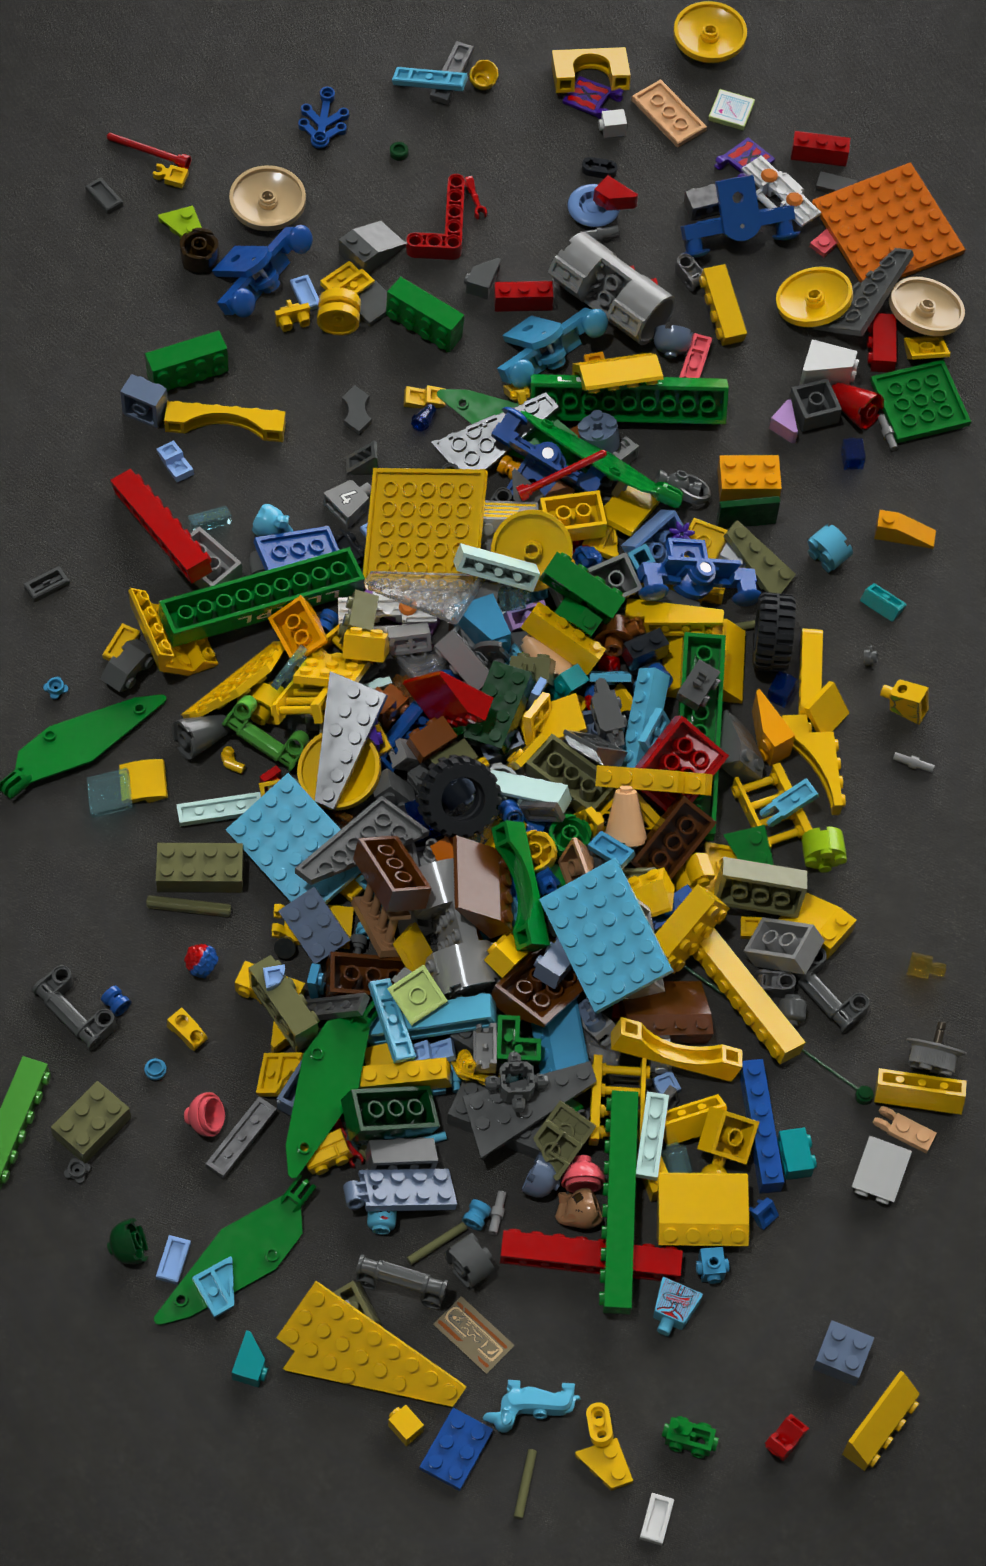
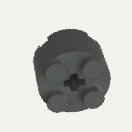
M473 1233L465 1236L444 1251L448 1265L450 1263L453 1264V1273L467 1288L469 1286L472 1288L495 1271L493 1264L490 1262L493 1259L490 1251L486 1247L481 1248L478 1239Z

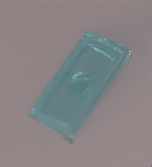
M225 505L189 515L188 520L192 531L199 526L203 530H209L232 523V516Z

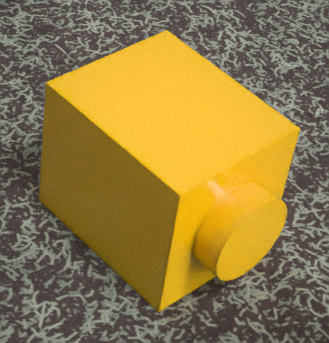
M407 1405L401 1409L397 1407L390 1413L388 1427L405 1446L409 1445L424 1432V1424Z

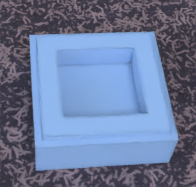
M672 1070L652 1078V1084L657 1093L663 1094L670 1085L676 1088L677 1093L681 1091V1087Z

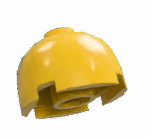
M530 830L526 832L535 874L547 867L551 868L557 859L558 852L554 840L544 831Z

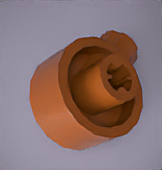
M615 614L607 625L602 622L599 624L594 632V641L599 642L601 646L606 648L604 653L608 656L622 655L623 644L634 639L635 636L645 633V626L640 617L629 619Z

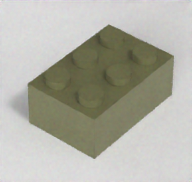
M97 1081L51 1126L52 1135L85 1164L131 1119L130 1108Z

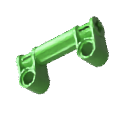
M244 695L229 712L221 725L228 726L234 730L237 736L259 749L274 761L281 762L291 772L299 761L303 749L309 743L308 734L302 730H297L283 745L249 722L257 708V701L253 696Z

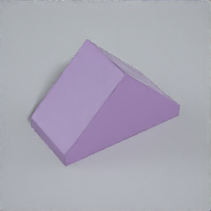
M787 400L771 417L769 429L790 443H796L798 430L792 401Z

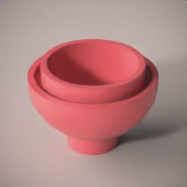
M212 1092L199 1094L191 1102L190 1107L186 1108L184 1112L185 1122L202 1136H216L221 1131L225 1120L224 1106L219 1097Z
M588 1155L575 1156L574 1163L567 1167L561 1177V1186L571 1193L583 1188L591 1189L594 1193L603 1187V1183H606L603 1171L596 1164L592 1163L591 1157Z

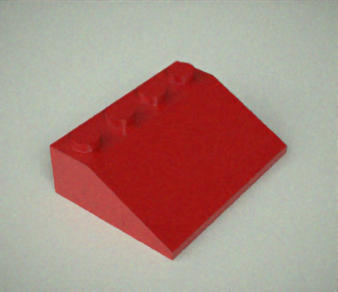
M443 671L406 679L403 682L405 688L430 720L434 717L438 719L444 716L452 728L485 721L493 701V697Z
M675 716L635 768L704 773L714 776L729 755L686 718ZM636 790L642 797L663 812H666L679 794L685 796L692 803L698 796L694 794Z

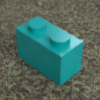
M577 663L559 674L554 679V685L547 686L544 692L549 693L551 701L576 693L589 681V678Z
M805 1127L779 1131L777 1142L785 1179L812 1176L817 1163L815 1155H811L812 1140L810 1134L807 1135Z

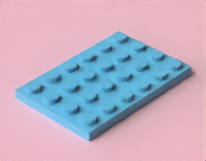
M289 773L226 829L237 843H243V850L291 902L315 886L325 902L329 903L361 873L358 866L313 885L308 884L295 874V868L341 829Z
M616 858L607 861L539 899L596 1014L674 972Z

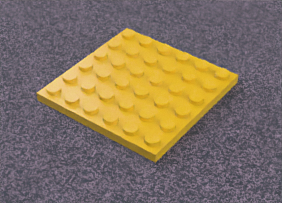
M373 468L363 565L364 589L368 587L371 589L476 592L478 577L458 572L453 560L460 543L481 549L488 471L485 469Z

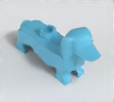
M508 1380V1393L501 1400L500 1412L486 1413L483 1416V1420L494 1424L499 1432L506 1433L512 1429L515 1419L519 1414H533V1417L536 1419H545L547 1415H566L573 1411L575 1401L581 1400L578 1395H574V1383H562L564 1391L552 1393L529 1386L521 1389L519 1380Z

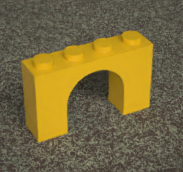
M625 47L552 50L551 66L556 93L574 92L575 73L588 68L598 69L606 73L609 77L611 91L616 89L630 90L631 74Z

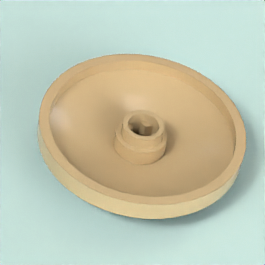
M258 166L243 172L233 182L229 195L230 207L235 217L244 225L261 231L279 230L293 224L303 213L306 204L305 188L301 180L289 170L277 166Z
M909 277L902 279L895 284L889 296V305L895 317L906 327L924 335H949L960 327L965 316L964 305L959 296L948 286L930 278Z

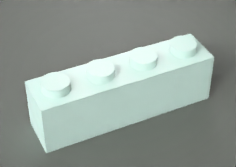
M461 543L453 560L458 572L534 592L540 576L538 567L534 563Z
M491 771L498 779L496 784L501 788V793H498V797L502 798L501 802L512 799L516 801L518 806L522 801L557 802L563 813H565L572 800L568 785L511 774L505 771Z

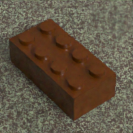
M679 794L646 835L645 843L634 850L635 857L631 863L637 868L655 867L660 869L664 867L668 876L672 879L717 822L685 796Z
M396 835L358 838L353 860L385 911L397 912L426 909L432 888L399 837Z
M331 951L326 961V997L366 993L370 996L367 1004L369 1005L373 1000L368 987L369 982L388 978L392 980L394 975L397 976L405 965L400 957L379 958L378 955Z

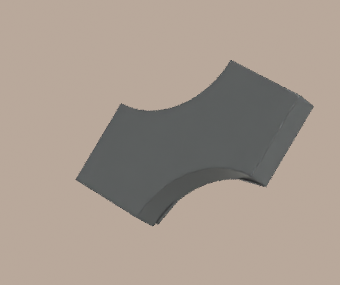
M354 385L342 397V403L348 409L344 425L360 435L372 423V418L368 416L365 410V406L369 402V395Z

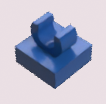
M768 1197L764 1200H757L758 1206L756 1208H749L757 1226L763 1230L779 1216L774 1202Z

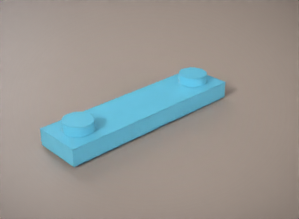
M397 67L392 83L393 85L463 91L468 75L467 73Z
M390 978L370 981L368 987L394 1064L414 1060L416 1054L401 1009L387 989L392 986Z

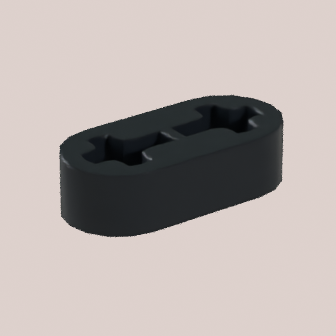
M587 157L582 162V172L591 177L605 179L609 175L614 178L617 174V164L608 159Z

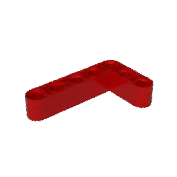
M452 174L448 178L445 234L417 232L409 234L406 239V253L412 258L456 260L461 256L465 180L462 175Z

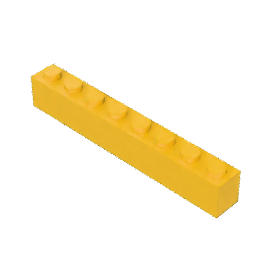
M713 928L712 934L708 938L703 939L699 944V949L693 954L694 959L699 961L706 974L714 980L719 990L729 999L732 1007L737 1009L744 1022L752 1028L759 1041L763 1042L770 1055L779 1064L799 1055L806 1042L716 929Z

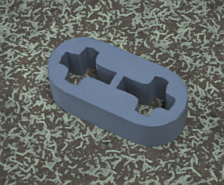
M588 998L583 1000L578 1007L586 1027L592 1033L602 1030L606 1025L602 1012L596 1014Z

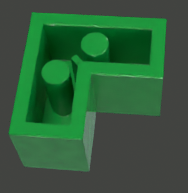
M498 1015L497 1063L504 1064L508 1062L509 1053L518 1052L522 1062L539 1065L541 1061V1039L519 1038L520 1016Z

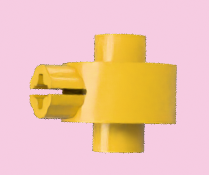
M276 682L255 684L251 692L247 694L253 696L257 701V708L250 718L254 723L258 725H265V723L275 725L274 717L271 715V706L284 691L280 684Z

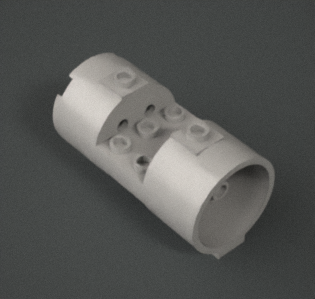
M580 232L569 240L571 244L564 251L561 249L558 255L553 258L548 273L553 277L552 280L592 309L603 310L611 324L638 344L645 345L654 339L655 327L660 325L666 326L675 309L676 298L651 279L639 274L617 258L614 252L586 232Z
M454 858L418 867L432 889L426 909L414 910L415 918L433 920L432 929L438 938V951L426 958L425 967L447 1000L456 999L461 996H476L483 993L484 989L487 992L493 991L494 986L502 977L484 959L489 955L487 950L494 942L479 940L476 927L455 909Z

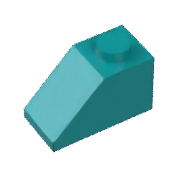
M246 1330L232 1370V1380L259 1388L260 1382L265 1381L268 1368H266L265 1358L252 1333Z

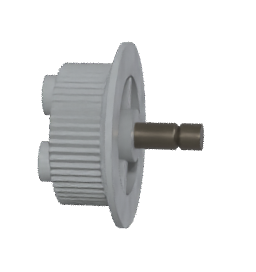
M940 1021L937 1023L933 1042L914 1038L906 1039L907 1042L912 1044L909 1057L910 1067L930 1070V1073L951 1076L952 1073H955L958 1057L966 1056L967 1053L942 1044L947 1023Z

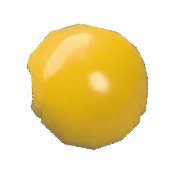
M489 60L477 61L469 73L470 82L475 88L480 90L490 89L498 79V68Z

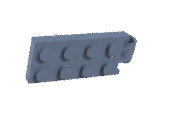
M449 1169L359 1170L360 1182L353 1180L343 1185L346 1205L349 1209L361 1208L364 1203L366 1211L455 1210L457 1206Z

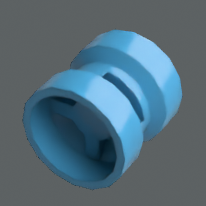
M473 1199L469 1205V1211L464 1214L462 1221L472 1229L482 1230L485 1224L484 1219L489 1217L492 1209L486 1203Z

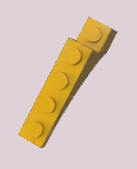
M807 714L782 715L783 720L795 734L792 748L808 762L819 777L826 791L832 815H840L842 807H845L846 799L845 794H841V788H843V777L839 776L841 759L837 758L836 752L839 750L838 739L834 737V732H812V724L808 722Z
M597 765L595 786L610 788L632 786V789L711 796L713 775Z

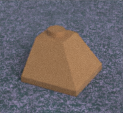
M577 837L571 839L558 860L565 883L568 884L591 871L594 867V859L590 855L588 847Z

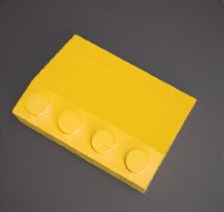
M658 1173L656 1236L658 1245L749 1246L748 1174Z

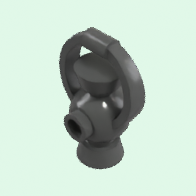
M662 469L658 470L654 482H666L683 492L682 500L693 504H703L711 499V489L700 478L687 474L683 470H678L669 476ZM700 489L703 490V496L701 497L698 496Z

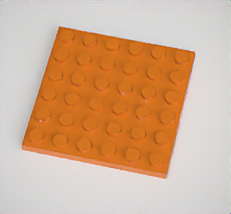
M911 162L812 201V204L821 211L820 219L835 240L836 245L860 283L866 278V274L870 270L874 271L880 266L879 262L895 248L910 249L914 254L899 279L960 256L966 250Z

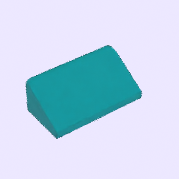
M875 583L865 589L860 599L862 603L892 622L907 605Z

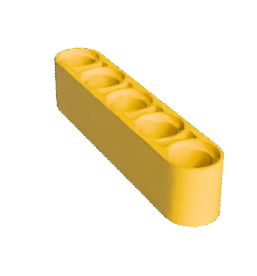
M805 628L801 630L798 715L807 714L804 707L822 689L823 630Z

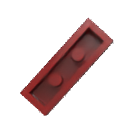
M795 131L791 160L846 167L851 138Z
M552 281L495 282V312L552 311L553 309Z
M877 313L867 328V332H870L867 340V348H870L867 364H870L871 372H893L896 366V317L894 314Z

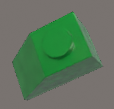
M564 597L555 610L557 615L565 618L567 622L582 630L589 637L592 636L603 620L587 607L568 597Z

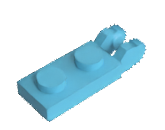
M806 778L773 799L770 804L760 810L759 814L761 817H766L777 809L778 813L767 820V825L773 827L780 823L782 819H786L818 798L819 794Z

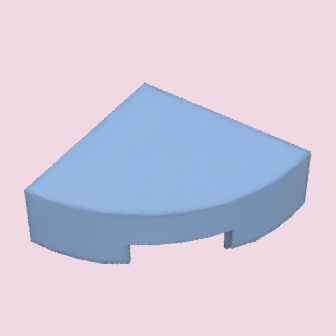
M285 964L263 968L266 991L276 988L282 982L285 975Z

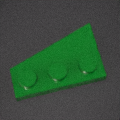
M765 825L723 834L738 859L774 865Z

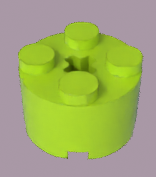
M820 827L803 834L802 849L806 867L819 869L820 872L826 873L831 871L832 867L847 862L844 837L840 829L827 827V830L820 831Z

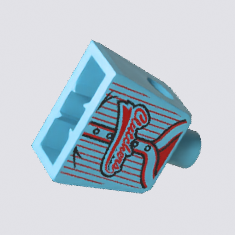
M663 1277L653 1318L660 1321L657 1331L662 1335L669 1336L673 1327L682 1330L699 1306L703 1294Z

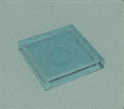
M127 768L87 777L89 808L92 817L132 808L130 777Z

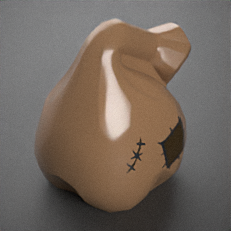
M583 1188L573 1194H566V1192L558 1193L559 1205L555 1215L558 1223L581 1229H591L602 1223L603 1218L599 1202L591 1189Z

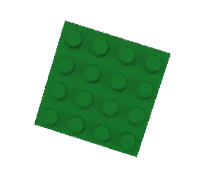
M944 360L871 376L870 382L874 391L884 398L882 410L889 426H892L897 443L968 427L971 424L969 415Z

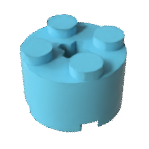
M826 524L807 541L810 548L808 554L814 560L819 559L822 562L823 569L828 573L835 570L852 556L853 549L851 545H846L844 541L847 538L834 525L828 527V524Z

